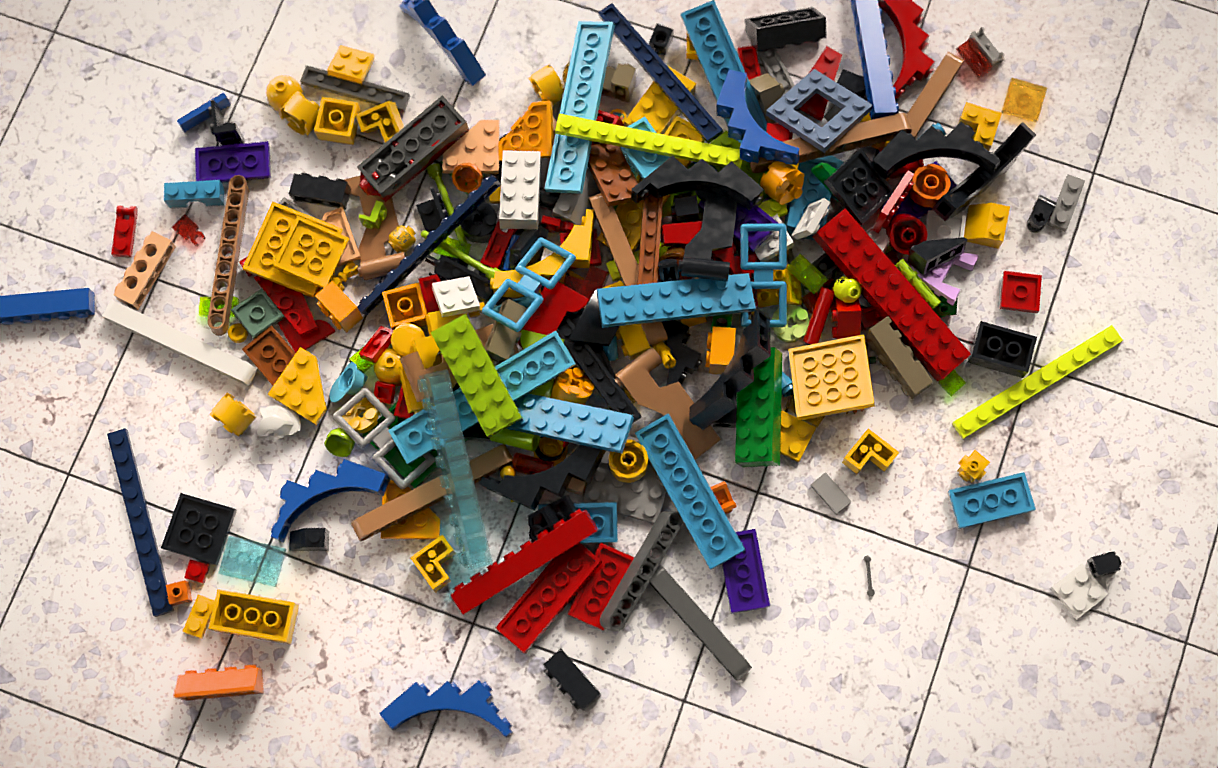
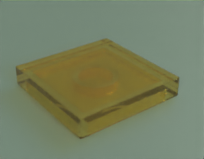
M1011 78L1001 113L1037 123L1047 87Z

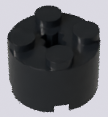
M484 201L460 225L464 236L469 241L484 244L490 241L498 218L495 209Z

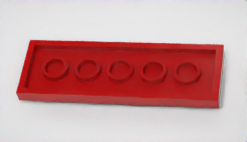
M577 543L553 558L495 628L526 654L601 565L602 561L581 543Z

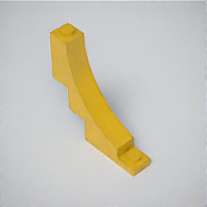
M586 209V216H582L581 225H574L569 236L560 246L576 256V260L570 267L589 268L595 221L594 209ZM553 252L545 259L525 268L549 280L566 259ZM516 270L495 271L494 278H491L490 289H493L495 293L506 279H511L518 283L524 275ZM566 273L559 280L562 284H565ZM508 288L502 297L521 298L524 295Z
M484 302L479 303V311L442 317L440 311H435L425 316L430 336L412 341L413 350L419 353L425 369L432 367L440 350L431 332L464 314L469 315L470 318L481 316L480 313H482V308L485 306ZM400 366L398 370L408 413L414 412L416 414L430 406V402L422 405L421 402L416 401L404 368Z

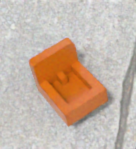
M725 481L711 487L725 514L730 513L733 508L737 507Z

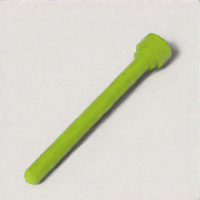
M435 163L428 166L426 170L429 177L435 180L447 213L450 216L454 213V208L441 177L442 167L440 163ZM459 225L454 231L460 245L466 246L467 241Z
M422 231L421 237L427 239L429 232ZM444 241L438 246L484 273L485 277L490 281L491 278H494L495 271H501L496 267L488 268Z

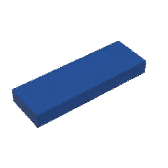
M224 92L211 99L216 101L220 110L231 105ZM210 100L176 120L184 133L210 118L208 107L211 106Z

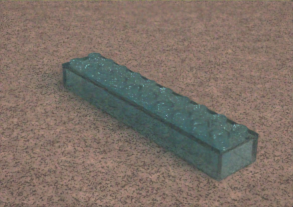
M448 369L419 375L420 380H417L420 392L423 391L425 398L422 399L424 411L427 410L429 416L426 419L427 427L433 433L431 444L433 449H436L438 457H435L437 468H440L442 472L440 483L442 488L445 487L447 495H444L446 507H449L451 514L448 516L450 525L454 526L456 532L453 534L455 545L459 546L460 553H457L459 563L469 570L493 564Z

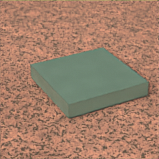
M262 288L231 309V312L253 339L271 325L274 326L285 318Z

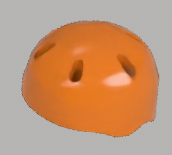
M462 163L455 167L452 181L458 190L471 193L481 186L482 172L472 163Z

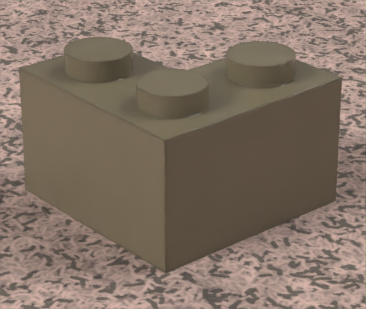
M618 63L616 69L607 66L601 95L629 103L636 85V68L626 63Z
M766 73L749 80L766 122L773 124L776 122L766 116V110L783 96L785 90L775 77L773 78Z

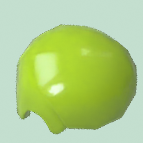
M336 428L329 432L324 445L331 454L338 457H348L354 448L355 441L342 428Z

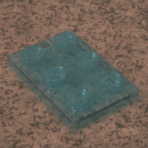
M229 536L218 574L276 587L287 549Z

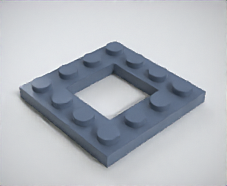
M813 69L766 110V116L822 152H826L872 110V104ZM816 93L842 109L823 127L797 112Z

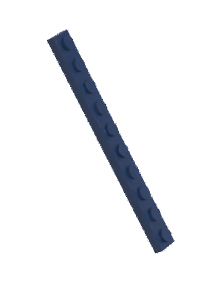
M613 3L598 12V17L603 22L614 23L613 34L708 144L723 134V129Z
M493 175L485 178L481 182V186L477 190H473L463 204L461 203L455 207L454 213L444 218L440 226L436 230H432L423 243H419L414 247V252L410 256L404 257L400 261V265L395 270H391L382 283L374 286L373 292L369 296H365L360 300L357 306L362 314L368 315L384 300L382 292L395 289L501 183Z
M126 428L107 433L152 613L154 617L173 612L174 608L169 604L166 589L167 581L129 433Z

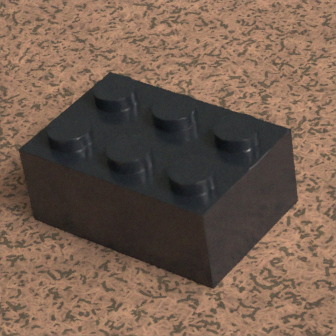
M980 321L975 331L970 350L971 355L967 363L1024 378L1029 372L1037 336Z

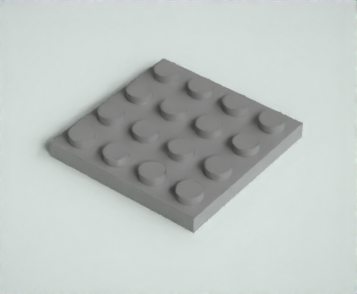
M628 436L627 439L634 440L637 443L641 444L638 438ZM606 450L591 483L587 484L582 503L617 502L618 514L654 524L661 513L667 490L648 458V468L641 479L625 483L618 481L611 473L609 468L610 451ZM626 458L627 464H631L630 459Z

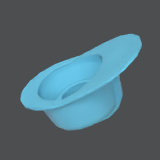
M354 362L347 365L343 373L332 385L329 394L331 402L336 403L340 401L346 394L356 395L363 388L368 376L358 370Z

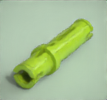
M904 259L895 265L932 309H935L941 303L920 279L917 271H913Z

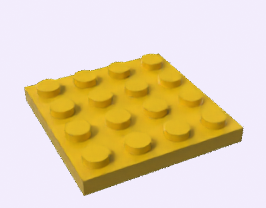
M272 201L243 265V270L314 298L318 286L274 268L273 263L297 215L341 235L343 229Z
M864 334L788 349L798 421L875 407Z

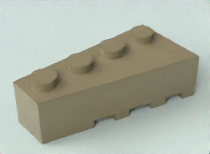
M887 316L869 329L865 338L866 346L870 351H874L877 354L880 364L889 369L891 378L900 383L903 393L913 399L929 388L933 380L920 361H914L913 351L909 346L903 345L902 335L898 329H892L889 324L892 321Z

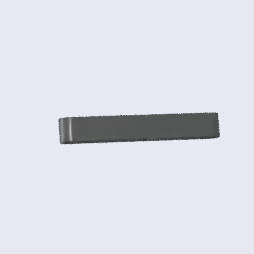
M663 511L659 514L601 614L600 624L603 628L620 631L626 624L683 524V519L679 512Z
M660 565L649 584L736 681L740 680L752 669L750 663L665 568Z

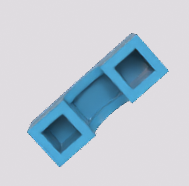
M220 180L164 183V202L169 208L188 207V202H202L206 206L225 205V187Z

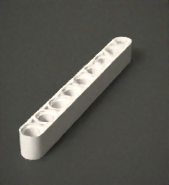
M110 300L102 314V317L107 321L246 386L251 384L258 371L255 366L114 300Z

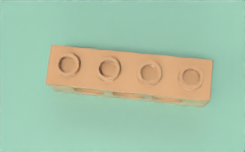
M153 231L150 235L146 236L141 250L134 256L132 265L126 269L123 280L115 287L114 296L119 301L138 310L176 248L174 243ZM156 251L154 256L149 257L151 252ZM143 267H147L146 271L140 273ZM133 283H137L135 288L130 289Z

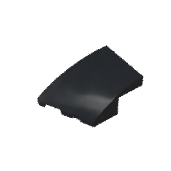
M595 290L568 339L569 342L583 341L590 345L598 344L609 347L619 326L602 328L597 290Z
M568 494L528 515L529 539H531V543L538 539L536 536L544 530L550 532L555 529L553 525L563 519L566 522L571 519L570 514L575 512L576 508Z

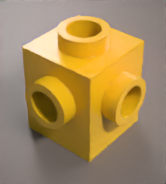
M974 450L969 457L964 455L958 462L960 467L957 471L959 476L966 482L970 481L973 483L975 479L980 481L987 473L984 469L990 461Z

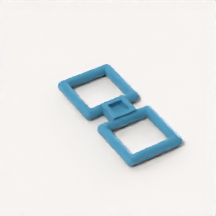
M783 223L742 224L740 227L741 269L754 270V281H750L752 289H779V320H770V327H785L787 325V284L784 281H773V270H784L787 267V226ZM748 231H779V262H748ZM748 312L741 313V326H749L751 320H748Z
M542 237L538 238L515 267V270L524 276L518 283L511 279H506L482 308V313L513 331L519 332L543 302V297L536 294L542 286L553 289L574 263L576 256ZM542 246L566 259L550 281L525 268ZM508 288L533 300L517 323L492 310Z

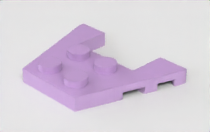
M963 253L925 275H922L910 264L909 266L913 271H917L918 276L927 286L934 290V294L939 297L942 295L947 299V303L954 305L959 296L960 289L947 285L943 281L953 264L972 271L979 255Z

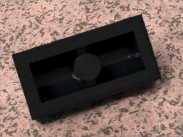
M665 259L658 262L661 282L680 280L676 259Z

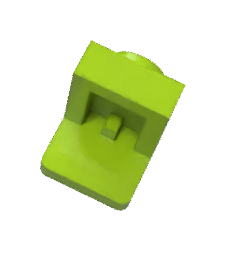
M376 200L370 217L360 214L358 218L364 227L379 229L382 220H385L387 216V209L383 202Z

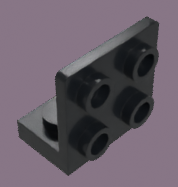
M210 100L211 106L208 107L210 117L213 119L210 128L212 134H215L216 141L220 142L221 145L245 143L244 137L236 123H224L223 114L216 101Z
M434 187L430 188L433 199L416 205L425 231L429 233L432 230H436L444 218L449 217L439 192L435 193Z

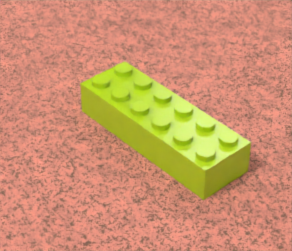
M466 314L431 332L487 437H491L523 419Z

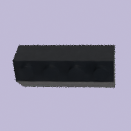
M814 7L744 19L751 45L758 51H767L773 47L785 48L786 45L790 44L802 45L803 42L807 41L819 42L820 39L827 38L826 16Z

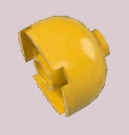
M280 75L269 82L266 88V96L269 105L279 112L295 92L298 91L303 94V90L295 78L288 75Z
M387 348L378 361L374 363V372L377 379L385 383L396 384V387L402 385L398 368L402 366L400 358L404 356L398 354L394 348Z

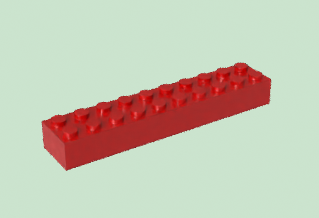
M846 208L812 236L845 276L858 281L862 287L861 294L882 319L889 316L892 321L889 323L892 329H898L902 335V342L911 348L914 356L937 382L944 379L971 355Z

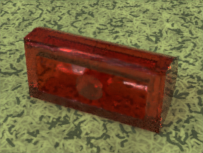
M969 38L956 48L957 53L978 79L985 76L993 68V65L972 38Z
M518 452L515 453L512 460L515 471L528 475L554 467V462L543 461L540 458Z

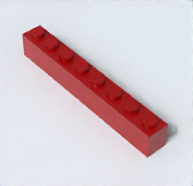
M576 510L570 514L571 519L566 522L563 519L553 525L555 529L550 532L544 530L536 536L538 539L533 543L530 540L519 546L521 550L517 553L509 552L503 556L504 561L498 564L495 561L486 567L488 571L481 574L479 571L470 577L471 581L464 584L461 582L453 588L454 592L450 595L462 615L597 532L598 528L587 510Z

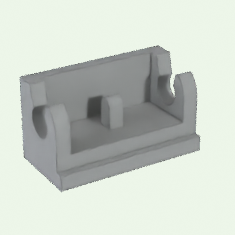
M981 27L977 33L975 30L970 33L967 42L986 67L991 69L1004 60L1005 54L1003 52L999 53L984 34L985 29Z

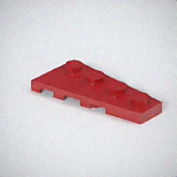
M826 46L810 72L815 69L835 81L842 54ZM816 93L799 109L822 122L828 100Z

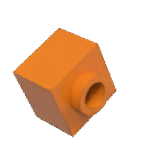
M183 580L166 585L170 605L175 606L192 601L188 581ZM176 589H180V593L178 595H175Z

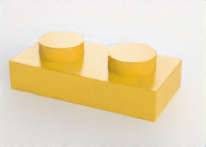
M197 595L182 632L203 639L211 619L215 600Z

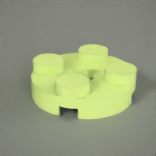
M787 304V321L792 319L796 325H792V328H789L788 324L785 327L771 328L781 341L794 343L805 336L810 320L805 309L797 305ZM779 308L773 314L772 320H779Z

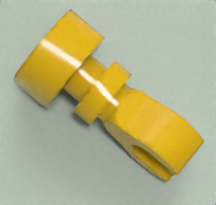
M353 261L348 262L343 272H339L338 277L333 275L330 282L333 281L342 291L345 290L342 282H346L348 278L358 274V265L355 266Z

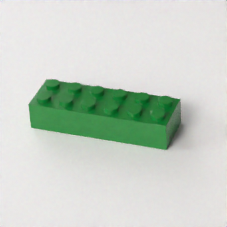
M771 347V356L754 367V382L737 393L735 463L743 468L780 466L783 353L775 347Z

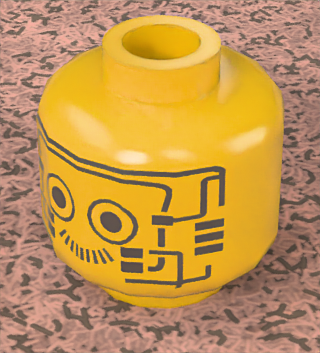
M399 225L389 234L390 241L388 243L397 253L407 252L416 243V238L414 237L416 233L410 226Z

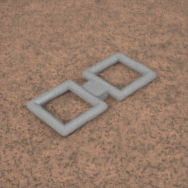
M363 388L332 416L336 423L361 448H365L370 442H373L380 449L372 456V460L400 489L408 487L435 462V457L428 452L423 455L426 460L402 480L382 459L383 456L396 446L387 428L395 421V416L368 388ZM366 397L386 419L366 437L362 438L342 416Z

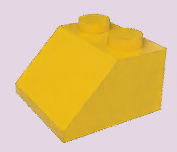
M996 203L969 205L964 230V237L967 239V242L999 249L1004 241L1010 206Z

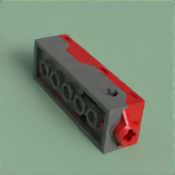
M442 95L357 166L360 172L359 186L367 195L380 196L384 202H387L469 131L466 120Z

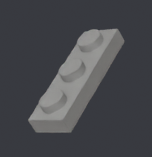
M1067 174L1048 226L1066 232L1086 180Z

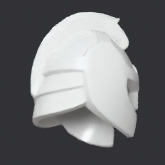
M278 405L260 408L263 418L257 429L259 438H267L269 436V440H278L288 434L292 436L297 431L300 432L301 422L293 410Z

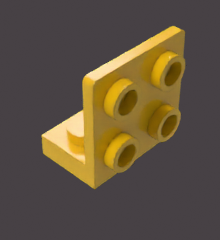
M787 264L784 270H773V281H784L787 284V304L802 305L800 267ZM757 289L758 307L779 305V289Z

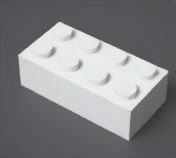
M503 151L499 211L500 229L538 230L541 152Z

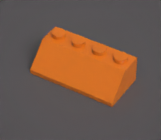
M245 665L244 669L238 670L237 667H225V671H217L216 668L205 669V673H197V670L185 671V675H178L174 698L189 701L263 694V669L257 668L256 665Z

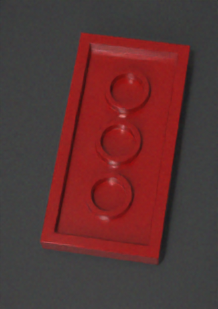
M600 542L595 556L602 563L578 591L568 615L605 631V628L600 624L601 614L635 557Z

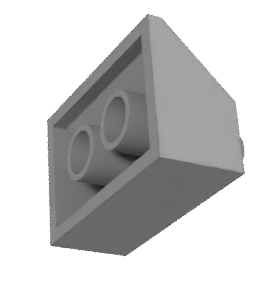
M588 168L582 194L561 193L552 211L553 218L561 219L563 222H571L574 225H581L582 216H586V209H592L589 197L601 193Z

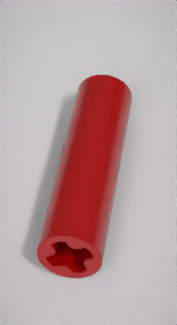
M821 287L803 342L809 344L819 343L835 296L833 290Z

